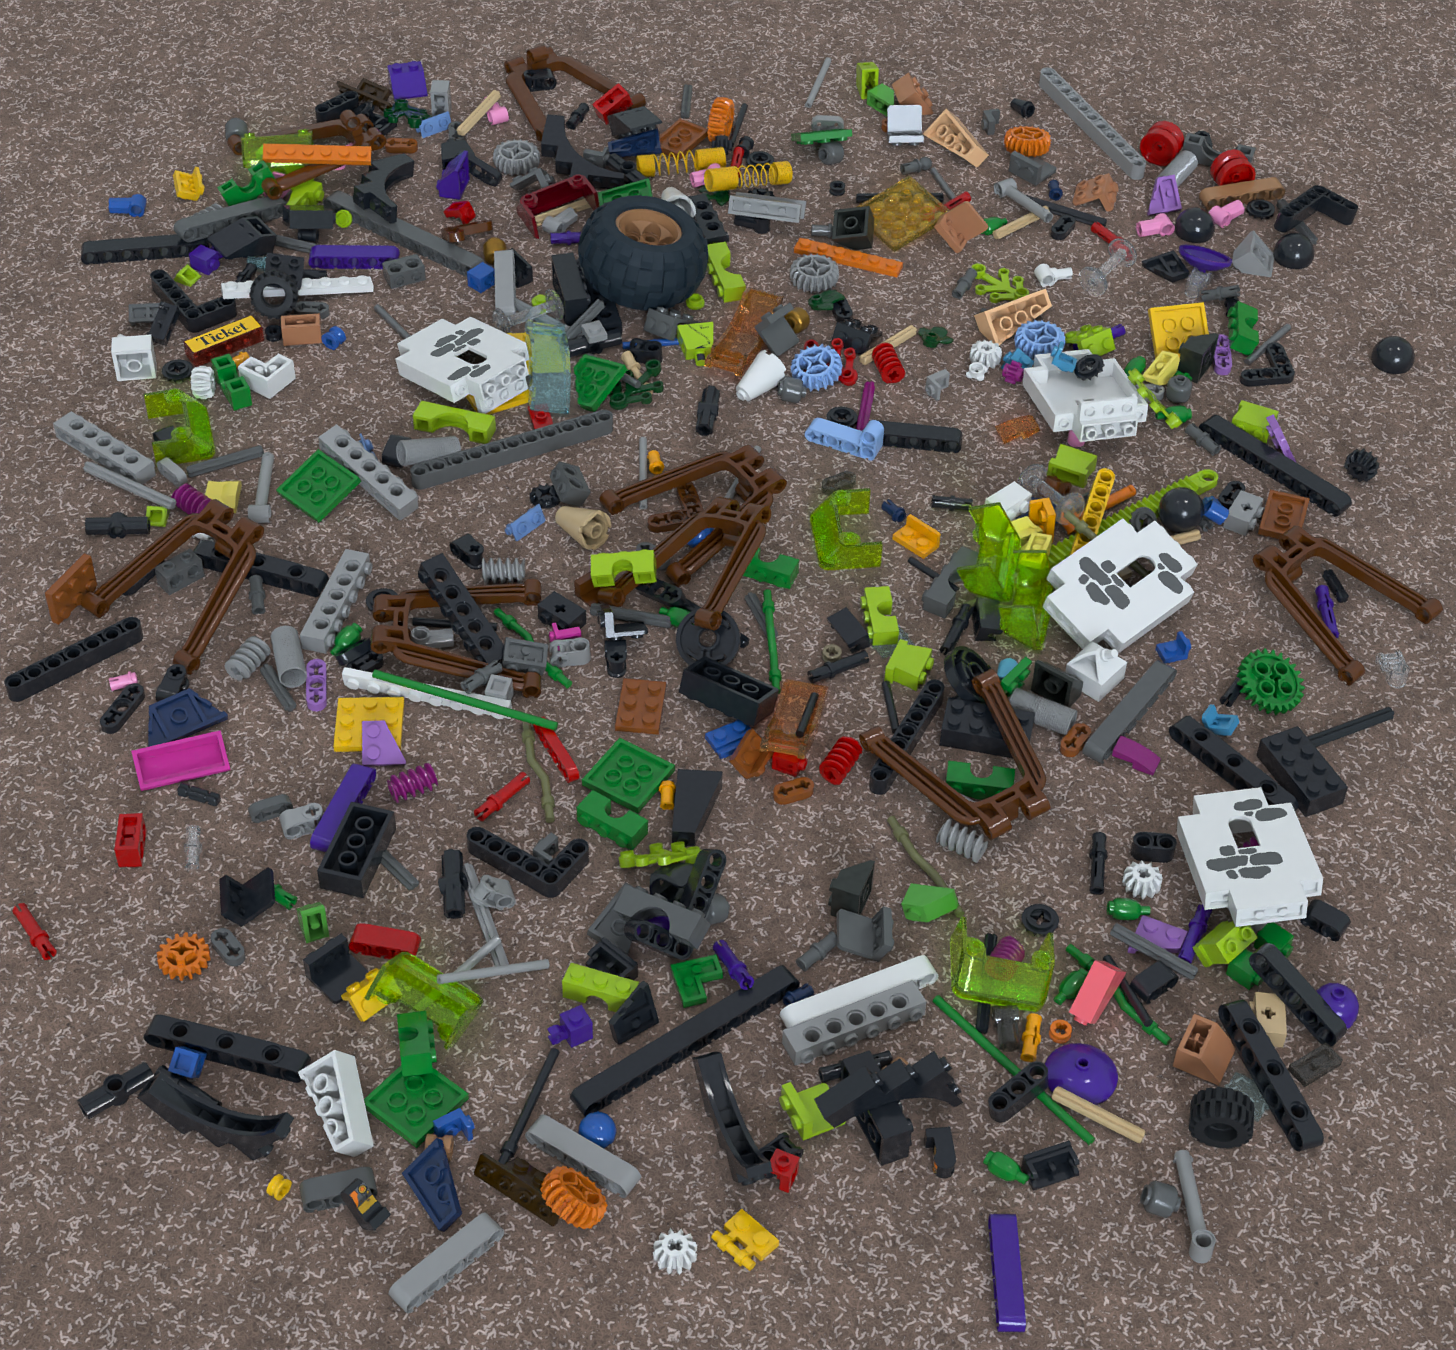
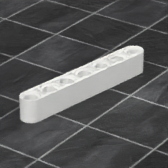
M925 955L917 956L792 1003L781 1010L780 1018L786 1028H789L911 980L914 981L918 989L924 988L928 983L929 985L934 984L939 976Z

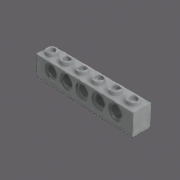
M71 411L53 423L57 438L103 467L142 485L156 476L155 464L152 459L140 454L136 449L130 448L123 441L117 440L110 433L104 432L82 416H78Z
M336 424L318 437L320 450L357 475L361 480L359 485L398 520L401 521L418 509L417 493L413 489H409L400 477L393 475L386 465H382L373 453L366 451L359 441H355L346 429H342Z
M345 549L300 633L302 649L326 654L329 647H333L336 633L342 630L343 620L345 617L348 618L351 604L356 603L358 591L363 589L365 585V577L371 574L372 563L370 562L369 553Z
M911 980L784 1029L782 1044L794 1065L800 1063L807 1064L823 1054L830 1055L841 1047L853 1046L864 1038H874L882 1031L897 1029L901 1024L910 1020H919L925 1015L926 1000L914 981Z

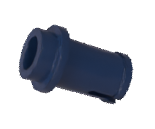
M1057 180L1049 181L1050 184H1048L1049 197L1057 201L1062 197L1063 191L1059 187Z
M887 499L888 503L884 501L881 506L882 510L888 513L894 522H902L906 517L905 509L898 507L890 499Z
M805 983L792 992L787 991L783 997V1003L785 1006L814 996V990L811 985Z

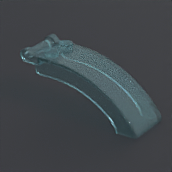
M527 319L525 324V342L530 358L528 400L530 410L569 414L571 369L565 324L538 323Z

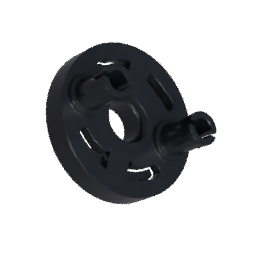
M698 609L691 611L680 622L676 633V646L682 659L690 666L696 662L695 660L698 661L706 656L728 666L736 658L741 645L740 630L735 620L727 612L723 611L721 613V624L723 625H720L717 630H710L692 625L695 622L694 617ZM706 631H711L716 635L715 643L709 647L703 646L700 643V637Z
M965 646L954 648L944 658V670L947 679L957 693L952 698L986 704L984 698L974 690L971 680L990 670L991 667L987 665L979 654Z

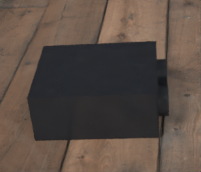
M282 205V223L289 229H333V224L336 223V214L326 205Z

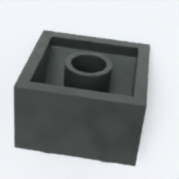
M870 206L834 210L832 241L855 250L871 249L873 247L875 219Z
M1219 334L1191 336L1185 343L1181 344L1178 352L1180 354L1178 370L1183 373H1189L1192 377V382L1198 383L1213 364Z
M1037 660L1034 667L1031 691L1043 698L1070 708L1081 696L1083 681L1062 671L1058 667Z
M869 860L842 869L837 879H832L829 891L832 893L828 902V906L831 907V916L837 917L836 914L840 909L859 915L862 914L873 887L875 861Z

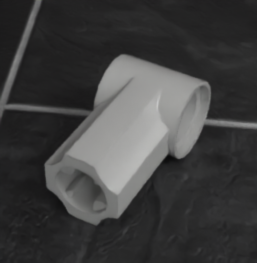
M569 207L555 217H546L543 221L542 229L549 234L563 233L568 226L578 220V215L573 208Z
M418 626L411 631V641L432 648L454 646L452 628L429 630L427 627Z

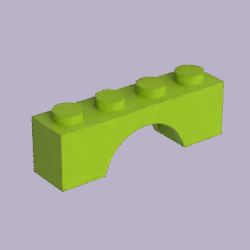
M726 242L708 244L709 259L707 272L709 275H712L713 286H717L718 297H722L724 303L745 300L746 285L741 274H733L724 270L730 267V250Z
M421 401L413 414V424L416 430L433 433L443 427H458L467 432L469 441L487 444L496 431L495 416Z

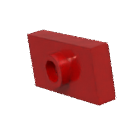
M547 403L528 406V414L533 429L553 424Z

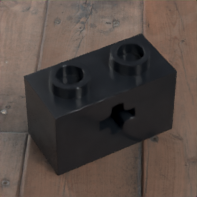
M555 591L537 604L538 619L545 625L548 624L552 627V623H556L558 630L580 627L581 629L586 625V610Z

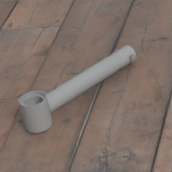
M1008 178L994 184V193L998 194L999 198L1010 197L1042 219L1043 222L1048 223L1053 219V214L1048 209L1043 208L1017 190V184L1013 178Z
M265 452L262 455L255 505L248 506V518L256 523H270L269 518H271V507L267 505L274 455L270 452Z
M1179 1150L1174 1154L1173 1163H1176L1192 1235L1189 1256L1197 1263H1206L1212 1257L1216 1238L1211 1231L1206 1230L1194 1171L1192 1169L1193 1157L1189 1151Z

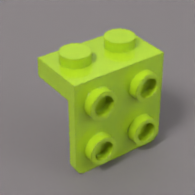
M1091 324L1081 326L1079 331H1070L1065 334V343L1077 344L1079 350L1089 349L1092 354L1101 356L1116 349L1111 328L1102 327V325L1092 327Z
M791 1082L782 1085L781 1096L779 1097L781 1107L787 1112L793 1128L798 1131L803 1141L834 1129L823 1118L814 1100L829 1090L828 1085L825 1083L798 1093Z

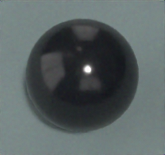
M1188 208L1181 212L1175 221L1176 235L1190 243L1206 242L1213 237L1215 232L1214 219L1203 208Z
M1300 233L1284 235L1277 241L1273 250L1274 260L1279 265L1289 269H1303L1310 266L1315 254L1311 240Z
M1388 336L1381 339L1374 346L1371 354L1373 365L1389 374L1408 372L1415 360L1412 345L1406 339L1399 336Z
M1178 487L1169 490L1161 498L1158 506V515L1160 521L1167 529L1183 533L1195 529L1200 524L1204 516V504L1201 497L1192 489Z

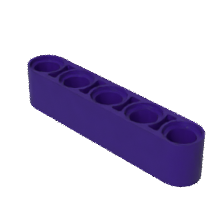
M315 245L310 249L308 263L313 269H383L382 263L398 259L400 251L395 246Z
M356 763L350 766L311 836L310 847L312 849L322 852L327 851L350 802L362 804L363 801L361 800L366 798L372 787L370 785L371 782L374 783L376 779L375 768Z
M989 1214L988 1229H991V1232H989L990 1252H993V1255H991L992 1276H995V1279H993L994 1299H997V1302H995L996 1323H999L997 1332H1025L1026 1315L1016 1214Z

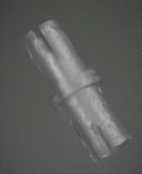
M190 825L186 828L184 852L186 853L185 869L188 871L199 870L200 853L202 852V844L200 843L201 828L197 825Z

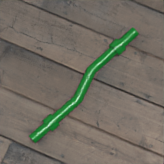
M766 589L763 591L762 611L765 614L769 649V681L773 687L779 689L778 694H780L782 675L778 665L773 613L775 611V604L772 601L771 590Z
M500 608L494 610L493 614L502 621V624L507 629H512L526 641L534 642L532 635L520 626L512 615H507ZM547 661L545 671L548 673V676L552 680L560 682L566 688L571 687L572 681L563 675V671L557 666H552Z
M1069 944L1066 948V952L1073 956L1085 970L1091 969L1095 959L1087 953H1082L1073 944ZM1118 986L1113 996L1121 1010L1140 1024L1142 1030L1149 1036L1153 1035L1167 1046L1172 1038L1158 1028L1159 1024L1154 1020L1152 1025L1145 1027Z

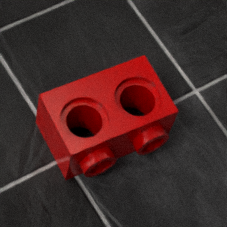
M618 83L592 105L596 115L608 125V115L626 111L633 103L629 93Z
M143 813L119 814L114 848L119 867H142L147 833Z

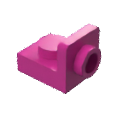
M552 623V631L549 632L550 643L554 640L581 637L580 627L558 630L556 623Z

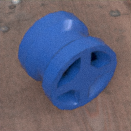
M337 326L331 327L329 332L322 335L323 344L332 350L337 349L339 344L346 340L345 333Z

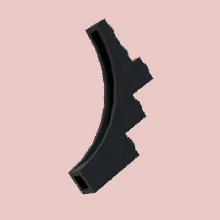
M547 114L541 141V156L556 158L555 170L557 174L570 175V177L576 174L583 175L594 188L612 189L624 185V173L598 167L575 151L566 137L565 116Z
M403 153L371 161L368 172L362 174L361 183L354 186L353 202L363 210L370 208L390 224L397 222V205L390 200L386 192L394 184L413 177L414 160Z
M715 1051L693 1057L706 1115L713 1119L719 1147L726 1151L733 1181L744 1186L765 1179L767 1173L773 1172L771 1162L760 1152L745 1125L730 1085L722 1053Z
M935 1051L913 1065L910 1063L906 1065L899 1058L878 1073L876 1071L871 1072L864 1066L814 1099L823 1118L834 1128L867 1110L904 1099L933 1098L947 1102L953 1107L963 1103L959 1096V1093L962 1091L950 1073V1070L953 1069L945 1056L941 1058Z
M162 1072L151 1077L137 1097L180 1133L186 1134L192 1130L197 1131L217 1147L227 1143L232 1144L251 1160L268 1156L274 1148L273 1143L278 1140L282 1141L290 1133L291 1128L289 1126L294 1120V1117L287 1112L278 1115L260 1116L224 1108L191 1093Z

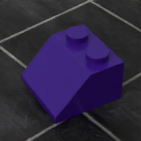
M421 61L387 65L388 79L394 100L428 96Z
M463 151L448 163L446 169H443L442 177L437 181L436 186L437 190H439V197L461 199L470 180L468 151Z

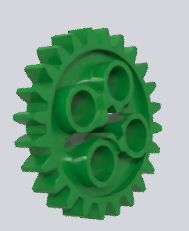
M1264 648L1261 652L1258 649L1254 653L1250 652L1241 661V665L1237 668L1240 671L1236 675V677L1240 678L1237 685L1243 686L1240 692L1247 693L1245 700L1251 699V706L1259 705V711L1266 708L1267 714H1270L1272 711L1275 715H1278L1280 712L1285 714L1288 710H1293L1301 702L1300 699L1304 696L1302 691L1305 687L1300 684L1304 679L1298 678L1301 671L1294 670L1296 664L1290 665L1289 657L1284 660L1282 653L1276 656L1275 650L1268 653L1267 649Z

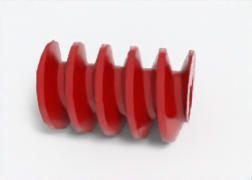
M887 342L877 345L872 351V359L882 380L885 383L900 382L905 377V370L893 345Z
M847 736L840 737L837 740L836 744L824 758V761L819 765L820 774L826 781L833 785H840L851 767L859 759V755L862 754L863 749L859 742Z

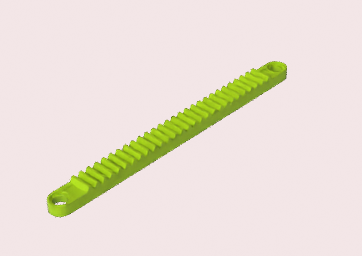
M1204 469L1190 477L1186 475L1183 480L1179 479L1178 483L1173 482L1172 486L1167 485L1166 489L1162 488L1160 492L1156 491L1154 495L1150 494L1148 498L1144 497L1142 501L1138 500L1136 504L1132 503L1130 508L1126 506L1124 511L1120 509L1118 514L1113 513L1112 517L1107 516L1106 520L1102 519L1097 536L1121 519L1131 524L1129 522L1132 517L1131 513L1135 512L1136 508L1147 507L1155 513L1156 518L1159 517V502L1169 490L1185 487L1201 495L1216 487L1218 474L1213 470ZM1203 478H1210L1212 481H1206ZM1070 535L1069 539L1064 538L1063 542L1058 541L1056 546L1054 544L1051 545L1050 554L1044 568L1019 563V565L1003 572L999 578V587L1001 589L1005 587H1024L1049 574L1051 568L1069 557L1075 536ZM1011 580L1014 584H1007L1004 581Z

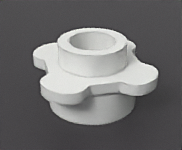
M973 362L969 365L966 377L982 381L988 368L980 362Z

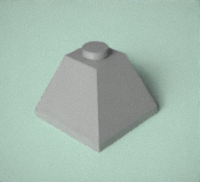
M1253 230L1234 250L1232 263L1241 273L1272 277L1274 255Z

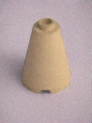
M562 506L556 512V523L583 548L596 550L608 539L607 531L608 527L611 528V521L607 513L600 510Z

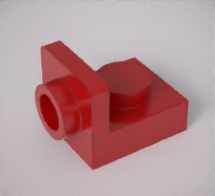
M469 200L453 202L443 211L446 218L460 217L463 224L469 223L476 217Z
M801 748L798 755L794 756L776 749L772 755V769L797 777L799 772L804 771L807 766L806 750Z
M776 1149L770 1160L773 1170L770 1173L777 1175V1179L780 1180L779 1190L789 1193L798 1174L800 1157Z

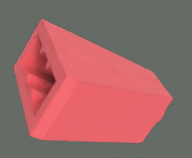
M1095 960L1069 1013L1075 1015L1074 1020L1086 1026L1088 1023L1095 1024L1123 980L1126 972L1106 961Z

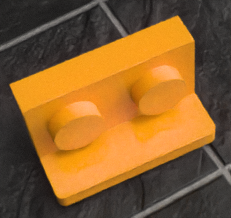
M1050 498L1029 501V519L1034 525L1039 526L1043 530L1042 534L1052 535L1053 543L1056 513Z
M910 514L907 516L906 525L895 532L892 539L924 559L939 548L941 534Z

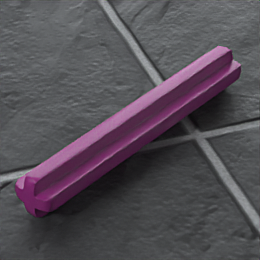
M866 381L864 383L856 429L863 431L869 422L875 391L873 381Z

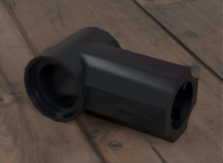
M735 215L734 224L736 226L754 229L759 234H766L770 231V219Z

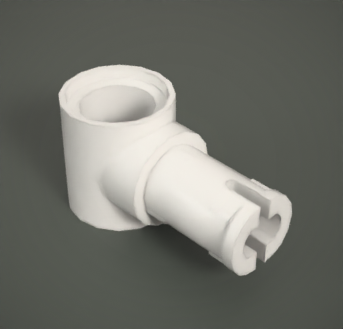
M1040 264L1035 268L1034 274L1041 286L1046 287L1048 285L1053 286L1057 280L1072 279L1073 271L1071 267L1056 269L1055 267L1050 268L1047 264Z

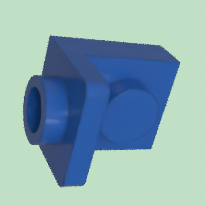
M1182 631L1177 632L1176 640L1156 644V651L1164 664L1187 659L1189 650H1191L1190 640L1185 637Z
M461 1108L433 1121L434 1134L437 1137H443L444 1135H452L454 1137L462 1130L468 1141L473 1139L472 1130L475 1129L474 1123L469 1115H464Z

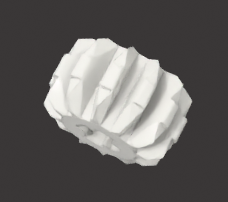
M984 339L983 342L977 341L976 344H972L969 357L971 362H980L987 368L995 369V366L1001 362L1002 351L998 343H993L992 340L988 342Z
M195 367L191 371L190 383L192 394L196 398H212L216 389L214 371L211 367Z
M1142 860L1139 864L1132 862L1130 867H1126L1122 880L1123 886H1126V893L1133 892V898L1141 895L1142 900H1144L1146 895L1153 898L1155 893L1160 891L1163 880L1162 874L1159 873V867H1152L1151 862L1144 864Z
M670 1228L668 1235L661 1233L659 1240L654 1243L653 1259L658 1262L659 1269L667 1267L668 1274L673 1269H676L680 1275L682 1267L690 1270L691 1264L697 1259V1244L692 1241L691 1233L683 1236L682 1229L678 1233H674Z

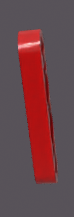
M533 724L535 733L544 747L549 749L547 752L554 763H558L556 766L567 783L578 780L579 772L577 766L554 730Z

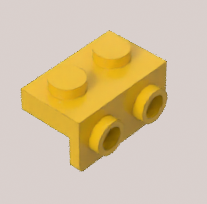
M195 166L192 174L174 171L173 180L177 197L197 201L204 192L202 174H200L199 167Z
M375 968L365 975L366 978L364 980L349 985L346 988L347 992L341 995L343 1000L349 1001L360 1021H366L402 995L388 970Z

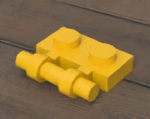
M743 1209L738 1211L724 1224V1230L729 1234L723 1235L719 1230H716L711 1236L720 1250L723 1252L727 1251L734 1257L736 1264L739 1266L743 1265L749 1271L756 1265V1262L751 1259L753 1255L762 1261L779 1246V1240ZM738 1241L745 1249H739L734 1242Z

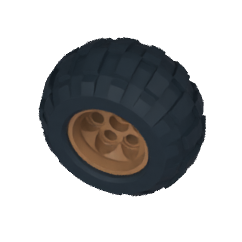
M642 195L616 198L595 209L581 231L578 245L580 267H583L584 276L589 284L608 300L614 301L616 304L626 308L648 311L649 308L657 309L658 306L668 309L691 297L705 277L709 259L707 239L704 238L702 229L693 217L671 202Z

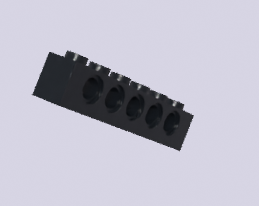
M583 272V282H586V294L589 293L591 305L597 299L603 301L605 305L604 309L591 322L599 320L605 331L619 329L622 336V322L615 302L608 300L589 284Z
M438 554L421 562L418 570L419 580L421 583H425L431 598L439 604L442 615L451 622L454 633L460 636L466 651H470L474 660L488 664L493 660H497L501 664L504 644L444 554ZM458 613H464L466 616H461ZM470 629L475 630L477 633L471 632ZM481 646L488 648V650L482 649Z

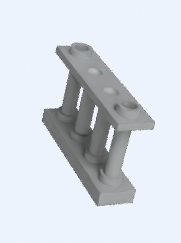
M736 192V195H730L728 214L799 223L800 219L805 217L806 201Z

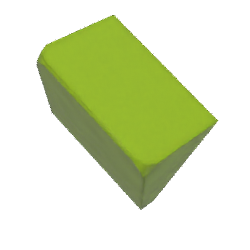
M187 264L176 274L174 281L191 287L202 276Z
M147 506L146 517H150V526L166 527L170 510L165 507Z

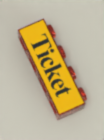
M252 315L183 341L185 355L195 367H199L211 362L213 358L232 354L264 341L263 327Z

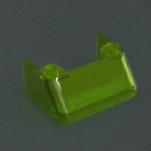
M299 129L298 133L262 137L255 136V133H245L241 136L243 168H251L263 160V143L314 145L313 130L308 132V129ZM266 163L268 167L301 165L299 163Z
M176 388L144 393L148 419L184 414L186 426L177 427L172 431V439L152 442L156 467L157 462L165 457L175 464L207 460L215 455L208 410L205 405Z
M870 488L837 490L810 513V526L820 568L824 570L881 567L882 541L861 543V538L858 534L842 532L839 518L840 515L869 514Z
M1000 502L969 507L968 510L976 523L973 530V538L980 546L976 565L957 567V572L964 582L965 588L970 593L999 600L1002 603L1010 602L1013 598L1021 552L1020 537Z
M1013 550L1016 570L1015 574L1011 575V586L1015 587V596L1012 605H999L1001 617L1000 630H1003L1005 635L1032 650H1043L1051 617L1043 608V604L1047 596L1054 592V587L1047 580L1050 573L1047 550Z
M962 916L950 938L951 988L953 993L961 999L1032 1012L1041 1010L1047 1000L1055 965L1053 933L1047 934L1039 950L1035 951L1031 956L1030 963L987 956L986 948L982 941L977 938L967 937L966 917Z
M401 952L382 965L364 997L366 1000H370L377 995V999L384 1004L399 1001L415 1012L426 1010L427 1019L432 1020L433 1023L438 1025L437 1032L439 1037L446 1042L444 1048L447 1050L460 1039L484 1002L479 995L458 982L438 984L437 975L443 973L408 952Z

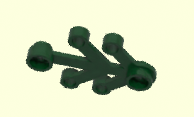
M395 99L393 107L384 109L383 115L388 118L390 123H398V118L405 116L408 119L410 128H419L422 120L432 117V115L427 114L428 111L426 109L411 107L408 104V100Z
M652 359L646 362V372L637 379L641 382L639 388H635L625 382L627 390L621 393L622 385L619 381L612 389L613 395L609 401L610 407L615 410H622L630 403L641 401L642 404H650L652 402V395L646 391L653 390L654 393L663 392L664 386L662 381H654L653 383L643 385L650 377H656L660 374L662 368L659 360ZM631 370L626 371V374L634 378Z

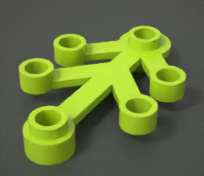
M977 263L972 265L971 268L977 271L975 279H983L992 284H979L975 287L977 295L993 292L990 294V302L999 303L1000 300H1016L1029 295V290L1023 288L1024 279L1021 276L1013 277L1012 284L1016 286V289L1010 287L1008 269H999L998 277L1001 278V281L985 273L986 267L983 264ZM997 292H1006L1007 294H999Z
M1136 368L1132 371L1129 370L1128 373L1130 375L1127 378L1134 386H1139L1137 392L1151 402L1149 406L1156 413L1162 411L1167 417L1165 422L1171 429L1178 428L1183 423L1173 411L1168 414L1165 406L1142 383L1145 378Z
M684 842L671 843V852L663 849L662 843H653L649 845L650 854L636 855L633 850L620 852L619 865L621 868H630L634 866L643 867L658 862V865L663 866L685 860V863L694 864L701 850L698 846L685 848Z

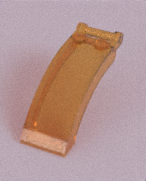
M748 287L742 293L741 301L729 326L723 335L712 345L711 353L705 359V367H716L734 372L737 376H742L744 370L754 361L765 344L754 326L762 321L761 317L769 311L773 314L772 310L782 304L784 296Z
M786 679L783 682L774 716L765 728L760 751H774L805 759V755L810 750L817 734L829 687ZM815 692L819 695L805 734L802 738H799L795 735L810 694Z

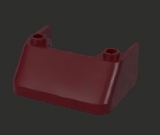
M576 174L555 184L525 194L516 207L517 214L534 238L539 239L535 215L580 197H584L591 208L595 210L600 207L598 194L585 176Z

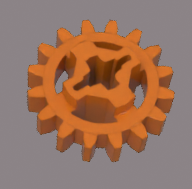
M187 932L184 933L183 937L175 934V939L173 940L166 938L167 945L160 944L161 951L157 952L159 969H162L163 975L169 974L170 979L173 980L176 976H179L180 981H183L184 976L193 979V973L201 975L200 968L207 969V961L211 959L209 946L205 944L204 938L198 939L197 934L194 933L191 937H188Z

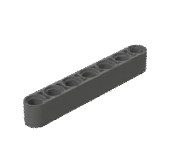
M266 196L180 219L175 222L173 229L184 241L192 242L207 238L241 218L258 216L263 222L282 217V205H286L287 202L281 197L277 200H272Z
M1156 660L1087 740L1082 754L1103 764V760H1107L1113 753V749L1120 736L1126 737L1127 735L1125 734L1130 733L1136 726V721L1141 720L1148 711L1147 708H1151L1159 698L1158 695H1162L1170 685L1168 683L1173 682L1177 670Z

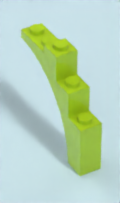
M263 146L256 152L257 163L263 160ZM266 163L271 172L275 171L282 174H289L304 167V164ZM312 179L291 188L292 193L286 205H317L324 198L322 183Z

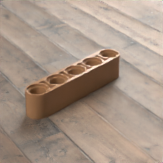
M1271 177L1208 187L1200 192L1199 199L1207 210H1211L1216 205L1223 207L1236 200L1241 201L1243 205L1256 199L1266 201L1276 200V198L1281 199L1285 195V189L1277 178Z

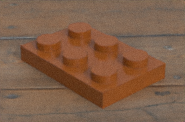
M680 118L660 135L662 153L669 156V153L672 152L677 159L678 152L681 151L685 156L688 150L694 149L708 136V129ZM681 153L679 154V160L683 158Z
M1270 489L1258 534L1279 539L1282 534L1293 526H1300L1302 528L1310 498Z
M84 553L45 592L53 623L59 625L64 619H67L71 612L81 605L84 595L95 591L98 584L91 556Z
M624 678L615 731L659 735L667 682Z

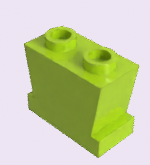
M1241 400L1238 412L1232 418L1231 423L1267 444L1269 432L1266 426L1269 423L1266 417L1274 414L1277 420L1279 411Z
M1060 443L1056 459L1051 458L1049 461L1047 475H1055L1063 482H1069L1074 486L1084 489L1088 477L1096 468L1097 456Z
M900 639L885 668L884 681H889L891 684L895 681L917 691L920 684L924 685L926 681V671H931L933 667L932 649L909 645L908 641Z
M1223 921L1192 948L1204 967H1210L1212 964H1229L1258 937L1250 925L1235 927L1234 921Z

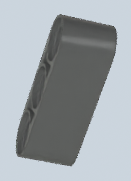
M359 1167L304 1180L299 1185L303 1210L307 1213H312L316 1209L321 1211L339 1207V1204L342 1203L346 1205L340 1194L356 1178L361 1179L376 1197L378 1191L373 1169L370 1167Z

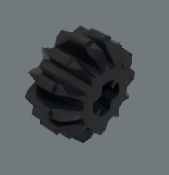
M1365 448L1354 450L1346 457L1344 468L1347 469L1346 474H1351L1352 479L1357 478L1359 482L1362 480L1368 482L1378 473L1380 465L1377 462L1378 457L1372 456V451L1366 452Z

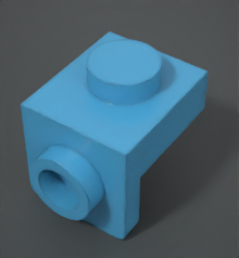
M1060 341L1059 345H1055L1050 356L1053 357L1051 364L1064 372L1069 371L1073 373L1077 359L1062 353L1064 342Z
M1017 347L1013 352L1009 351L1003 357L1004 363L1001 368L1003 369L1006 363L1011 364L1012 360L1020 362L1022 364L1021 368H1030L1033 366L1034 361Z
M1212 704L1208 706L1202 715L1203 725L1215 735L1231 736L1239 724L1237 715L1218 714L1215 705Z

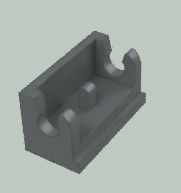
M160 303L129 304V323L131 326H135L136 323L153 322Z

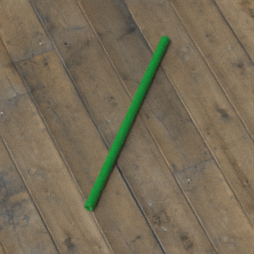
M376 669L372 673V677L554 731L558 727V722Z
M940 995L933 999L932 1002L1012 1076L1021 1071ZM1045 1091L1036 1097L1086 1144L1090 1145L1095 1141L1096 1138Z

